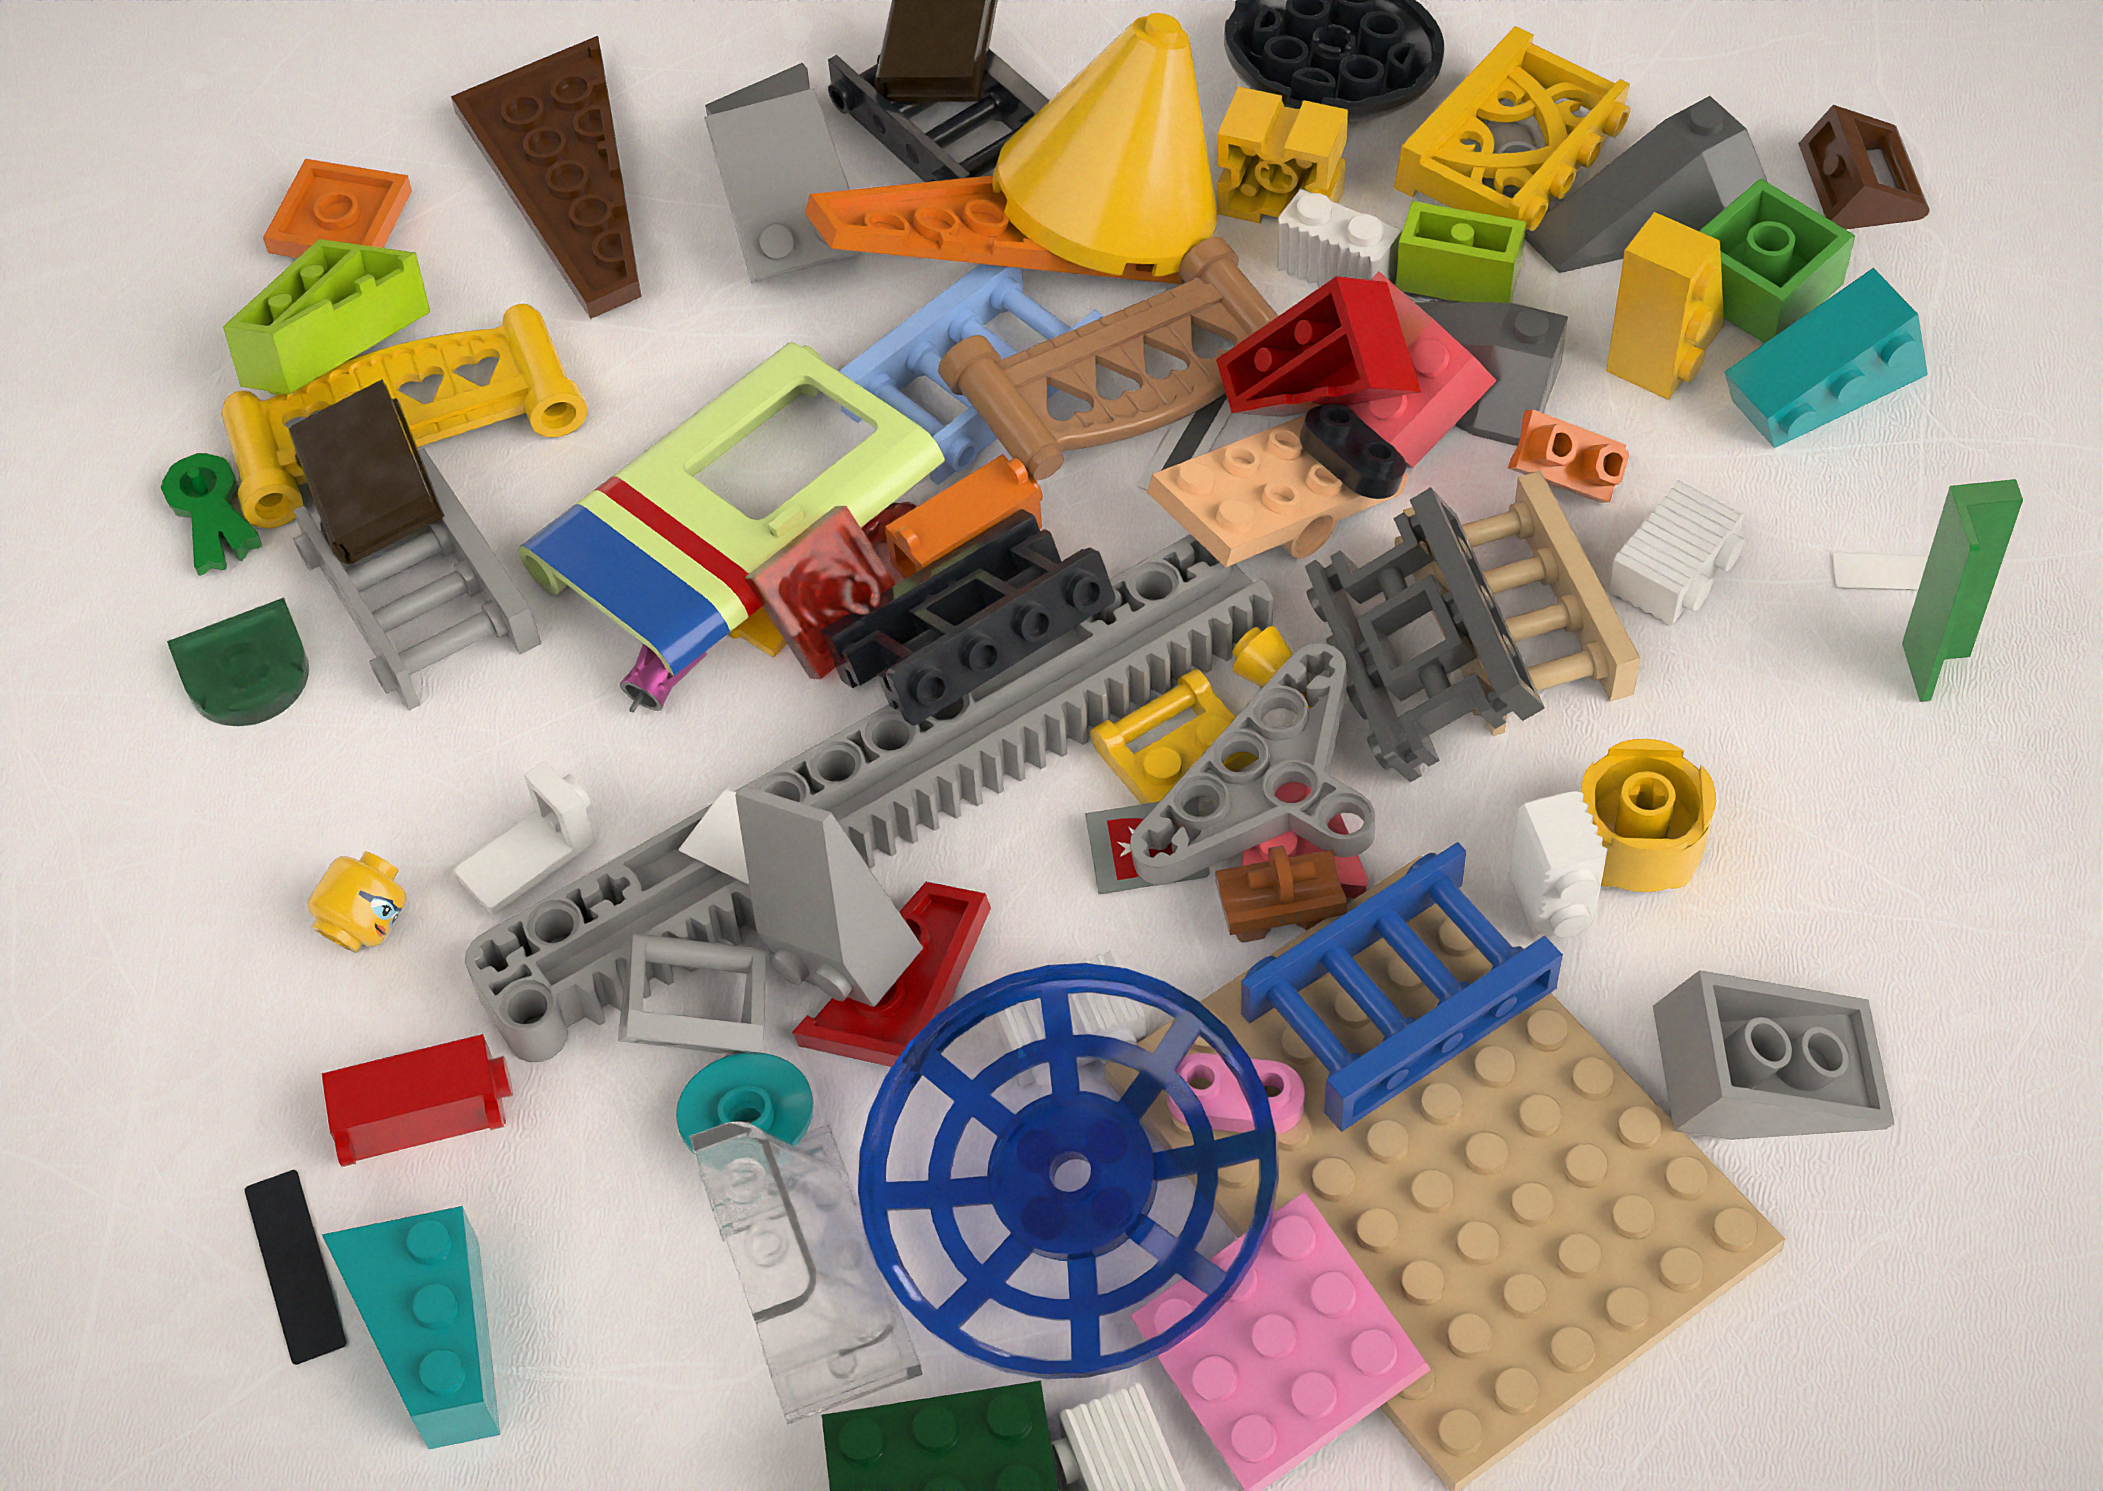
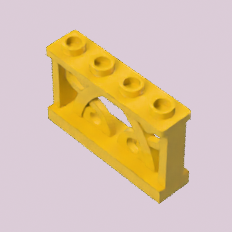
M1514 26L1401 146L1394 188L1412 198L1418 192H1421L1450 208L1526 221L1525 230L1534 231L1544 218L1548 204L1555 197L1562 199L1572 186L1578 170L1582 166L1590 168L1597 159L1603 142L1609 135L1616 138L1623 130L1631 108L1625 105L1630 83L1619 79L1616 83L1611 82L1533 44L1534 34ZM1506 98L1510 99L1514 106L1507 107L1500 103ZM1566 98V99L1570 100V101L1560 102V103H1558L1557 105L1555 104V101H1557V100H1559V99ZM1580 106L1591 110L1586 117L1582 118L1573 115L1571 112L1579 111ZM1532 115L1535 117L1544 136L1546 147L1526 152L1493 153L1494 138L1489 128L1483 123L1485 119L1505 123L1521 121ZM1467 139H1473L1480 143L1482 151L1481 153L1474 152L1475 144L1465 145L1463 143ZM1494 178L1495 190L1483 185L1482 179ZM1514 185L1519 187L1520 190L1511 199L1503 195L1504 186Z

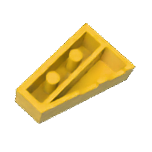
M1654 212L1624 251L1606 371L1669 400L1683 380L1691 383L1695 379L1704 362L1706 349L1724 327L1720 240Z

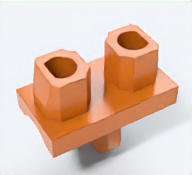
M1525 410L1522 418L1521 437L1510 459L1508 469L1524 475L1541 471L1548 484L1600 503H1608L1611 500L1614 486L1622 482L1629 453L1626 450V444L1539 411Z

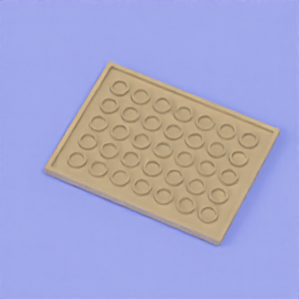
M1420 855L1347 904V912L1404 877L1409 868L1422 856ZM1437 904L1432 905L1406 922L1459 982L1468 981L1472 984L1491 971L1493 965ZM1343 915L1325 918L1269 956L1279 957ZM1383 938L1352 957L1405 1018L1414 1017L1417 1020L1437 1007L1439 1000ZM1250 969L1138 1042V1049L1121 1054L1104 1065V1079L1238 1238L1304 1191L1431 1368L1429 1372L1385 1402L1380 1408L1449 1491H1460L1781 1252L1785 1238L1684 1132L1674 1131L1672 1119L1552 993L1342 1132L1324 1113L1326 1079L1330 1072L1279 1012L1273 1008L1250 1024L1241 1015V980L1245 978ZM1327 973L1298 992L1350 1054L1359 1053L1362 1056L1383 1042L1385 1036L1330 973ZM1195 1053L1281 1062L1293 1068L1304 1083V1112L1295 1127L1279 1135L1269 1136L1191 1127L1176 1119L1169 1110L1166 1099L1168 1072L1179 1059ZM1200 1078L1192 1080L1189 1085L1195 1089L1202 1090L1210 1087L1212 1083L1207 1079ZM1265 1086L1258 1092L1265 1097H1276L1281 1093V1090L1277 1087Z

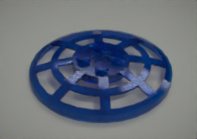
M1092 963L1046 965L1009 974L969 992L937 1014L907 1044L885 1076L869 1111L859 1151L858 1197L864 1232L878 1269L900 1303L934 1337L963 1356L1002 1372L1041 1379L1089 1378L1128 1369L1170 1350L1204 1326L1233 1296L1255 1262L1272 1221L1279 1184L1278 1136L1270 1101L1251 1058L1229 1028L1198 1000L1163 980L1128 968ZM1097 993L1126 997L1158 1008L1174 1017L1175 1021L1153 1054L1142 1047L1112 1037L1091 1034L1074 1035L1068 994ZM1040 998L1046 1039L1031 1042L1006 1053L984 1068L973 1080L941 1054L956 1038L985 1018L1018 1003ZM1198 1036L1216 1050L1237 1079L1251 1110L1255 1130L1215 1140L1212 1126L1200 1100L1185 1079L1176 1072ZM1077 1058L1112 1061L1132 1068L1139 1072V1074L1121 1099L1116 1102L1106 1096L1080 1090ZM1049 1062L1052 1094L1029 1103L1016 1114L1012 1113L991 1096L997 1088L1017 1074ZM924 1076L954 1101L947 1111L934 1140L928 1168V1180L886 1182V1164L894 1128L909 1094L920 1078ZM1162 1090L1172 1098L1184 1115L1192 1133L1194 1145L1154 1152L1139 1121ZM973 1117L997 1136L991 1150L987 1176L951 1179L957 1146L966 1125ZM1073 1159L1089 1163L1091 1174L1089 1180L1082 1188L1066 1192L1055 1187V1174L1063 1163ZM1259 1159V1184L1253 1216L1239 1252L1225 1272L1195 1251L1203 1238L1214 1210L1219 1184L1218 1169ZM1197 1174L1193 1206L1185 1226L1177 1238L1148 1217L1155 1200L1158 1181ZM992 1204L999 1219L1010 1232V1235L983 1264L975 1258L963 1240L955 1220L953 1208ZM930 1209L932 1222L942 1247L957 1270L967 1279L938 1309L922 1295L904 1267L891 1234L888 1211ZM1130 1239L1158 1260L1150 1270L1131 1283L1109 1293L1098 1294L1096 1257L1115 1250ZM1034 1252L1049 1259L1067 1261L1069 1299L1035 1296L1011 1287L1005 1282ZM1175 1274H1178L1207 1295L1189 1314L1159 1335L1125 1350L1101 1355L1100 1316L1116 1313L1141 1302L1164 1286ZM989 1299L1003 1307L1030 1317L1054 1321L1070 1320L1071 1359L1047 1360L1012 1354L977 1340L960 1329V1327Z

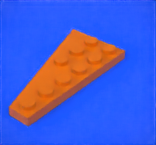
M993 175L809 194L805 209L806 216L831 249L1181 284L1182 281L1178 272L1153 277L1151 272L1154 264L1126 263L1121 276L1086 268L1051 253V251L1025 236L1009 221V218L1004 213L1008 200L1002 190L1000 193L993 191Z

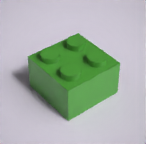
M1761 178L1699 231L1720 240L1724 318L1763 343H1766L1822 304L1844 284L1855 235Z

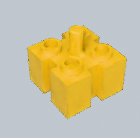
M1238 86L1217 133V166L1223 167L1217 182V214L1260 224L1264 215L1278 218L1300 189L1311 193L1323 194L1331 201L1339 204L1344 193L1346 159L1340 157L1347 140L1348 110L1305 100L1302 101L1300 109L1284 107L1281 95Z

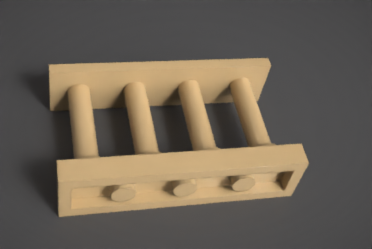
M1537 471L1519 476L1515 503L1509 506L1508 512L1466 523L1462 527L1471 547L1516 535L1520 540L1526 539L1533 552L1531 558L1483 571L1493 594L1540 581L1543 586L1550 585L1557 598V604L1505 619L1515 642L1564 628L1568 633L1574 632L1582 646L1579 653L1528 667L1527 670L1537 691L1589 676L1593 681H1600L1610 702L1634 695L1641 659L1542 472ZM1413 507L1403 509V512L1408 517L1415 514ZM1401 536L1395 538V547L1403 542ZM1425 539L1434 561L1414 572L1413 575L1418 582L1432 574L1449 591L1427 539ZM1431 610L1444 638L1446 639L1434 610ZM1468 635L1477 658L1459 669L1464 679L1476 673L1493 691V686L1470 635ZM1477 708L1472 710L1475 716L1480 715ZM1485 720L1492 736L1505 733L1506 723L1495 729Z

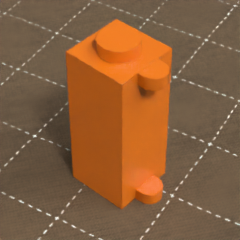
M1003 454L885 526L890 564L906 579L1021 509L1035 515L1039 529H1042L1040 501L1043 500V493L1040 485L1032 475H1028L1025 466L1018 458H1013L1009 461Z

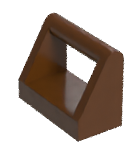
M1832 105L1798 143L1825 217L1847 230L1917 221L1928 215L1929 206L1896 125ZM1881 149L1896 188L1878 182L1867 154L1868 150Z

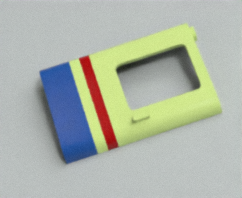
M791 342L787 343L520 545L518 548L519 557L529 574L545 591L552 595H557L567 585L649 647L660 658L666 670L673 676H676L941 465L945 459L936 441L921 426L824 362L813 348L807 345L802 347ZM820 392H823L877 429L872 435L767 517L760 520L749 518L694 478L695 475L801 394L815 397Z

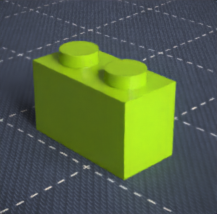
M1412 201L1399 240L1396 287L1403 292L1457 302L1511 303L1521 270L1526 221Z

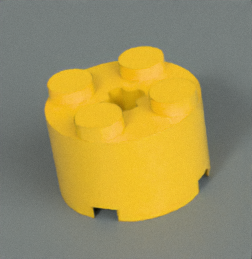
M1656 739L1622 741L1610 747L1607 755L1595 764L1593 761L1586 769L1580 792L1584 794L1583 802L1589 805L1587 813L1593 815L1592 824L1598 826L1597 835L1603 837L1602 846L1608 849L1601 886H1615L1635 892H1654L1668 888H1681L1690 881L1693 872L1699 866L1705 852L1715 810V787L1706 769L1701 764L1700 769H1698L1693 763L1683 757L1684 750L1674 744Z

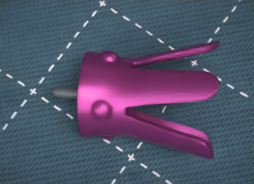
M643 643L636 664L620 682L622 691L634 700L629 711L635 712L639 704L650 710L661 711L672 688L707 653L704 652L676 676H673L666 670L660 658Z

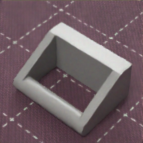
M632 933L628 949L617 1041L725 1054L762 1053L765 1027L766 950ZM645 962L747 974L741 1023L644 1012Z

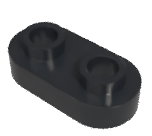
M1320 405L1307 412L1299 439L1302 447L1349 489L1361 496L1372 499H1385L1398 492L1406 470V462L1393 445L1385 441L1349 408L1343 405Z

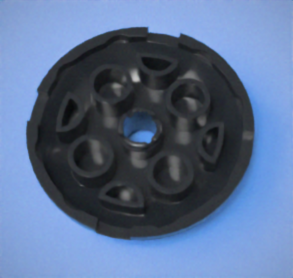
M1236 0L1234 11L1229 19L1226 20L1224 28V47L1228 60L1239 78L1250 89L1281 95L1284 107L1300 109L1304 100L1347 109V122L1370 120L1386 116L1418 100L1435 82L1440 73L1444 56V39L1441 29L1433 16L1416 0Z

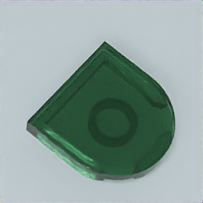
M284 597L167 641L182 684L192 705L206 719L221 725L250 726L276 717L298 699L308 680L309 660Z

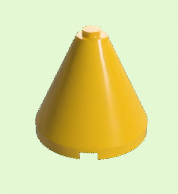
M1151 13L1148 16L1137 18L1010 137L1002 147L993 174V191L1000 193L1002 190L1008 200L1004 213L1009 218V221L1036 244L1067 261L1109 274L1122 276L1126 263L1154 264L1151 273L1155 277L1179 272V266L1188 252L1202 241L1213 236L1217 224V208L1188 34L1182 29L1180 22L1174 17L1164 13Z

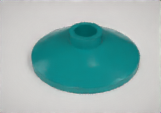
M738 1053L710 1063L692 1077L683 1089L677 1104V1126L687 1148L701 1160L714 1166L729 1169L758 1167L782 1157L799 1143L810 1126L814 1102L806 1077L789 1061L767 1053ZM754 1120V1121L751 1122V1123L742 1124V1123H744V1122H746V1121Z

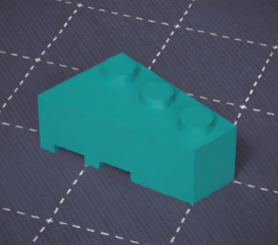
M463 1206L321 1234L388 1372L428 1449L500 1435L480 1247Z

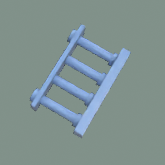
M979 264L839 370V372L921 426L932 436L945 459L941 465L929 473L930 479L937 485H940L953 473L968 468L975 460L977 454L998 439L964 395L954 394L938 374V366L943 356L958 342L975 335L986 337L1000 355L1001 360L1019 353L984 327V325L1000 313L1011 312L1048 340L1103 318L1101 313L1093 310L1071 328L1024 294L1022 268ZM926 375L966 405L968 409L945 426L905 396L900 390L917 377ZM1047 385V399L1059 389ZM841 405L842 411L854 421L859 423L862 420Z

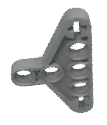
M1312 643L1302 646L1135 829L1130 842L1131 855L1136 873L1144 881L1154 885H1167L1290 830L1324 851L1332 850L1333 855L1338 857H1353L1362 854L1371 846L1375 839L1376 828L1374 808L1370 800L1329 775L1347 691L1346 660L1336 647L1326 643ZM1324 670L1329 671L1330 677L1327 678L1319 674H1321ZM1308 672L1313 675H1318L1308 684ZM1305 691L1307 692V702L1302 695ZM1277 708H1286L1298 716L1295 722L1284 728H1273L1267 726L1262 721L1269 711ZM1236 752H1249L1259 759L1256 766L1245 772L1228 770L1223 763L1228 756ZM1289 782L1305 784L1311 790L1308 797L1297 803L1280 801L1275 796V792L1280 786ZM1197 796H1209L1219 802L1217 809L1204 817H1194L1183 810L1185 804ZM1341 813L1358 815L1364 822L1359 830L1348 835L1333 832L1328 828L1327 824L1331 818ZM1172 823H1173V824L1177 827V829H1178V831H1177L1175 834H1174V831H1173V825H1172ZM1171 842L1172 855L1169 856L1166 853L1160 852L1154 858L1150 857L1149 849L1151 847L1163 850Z

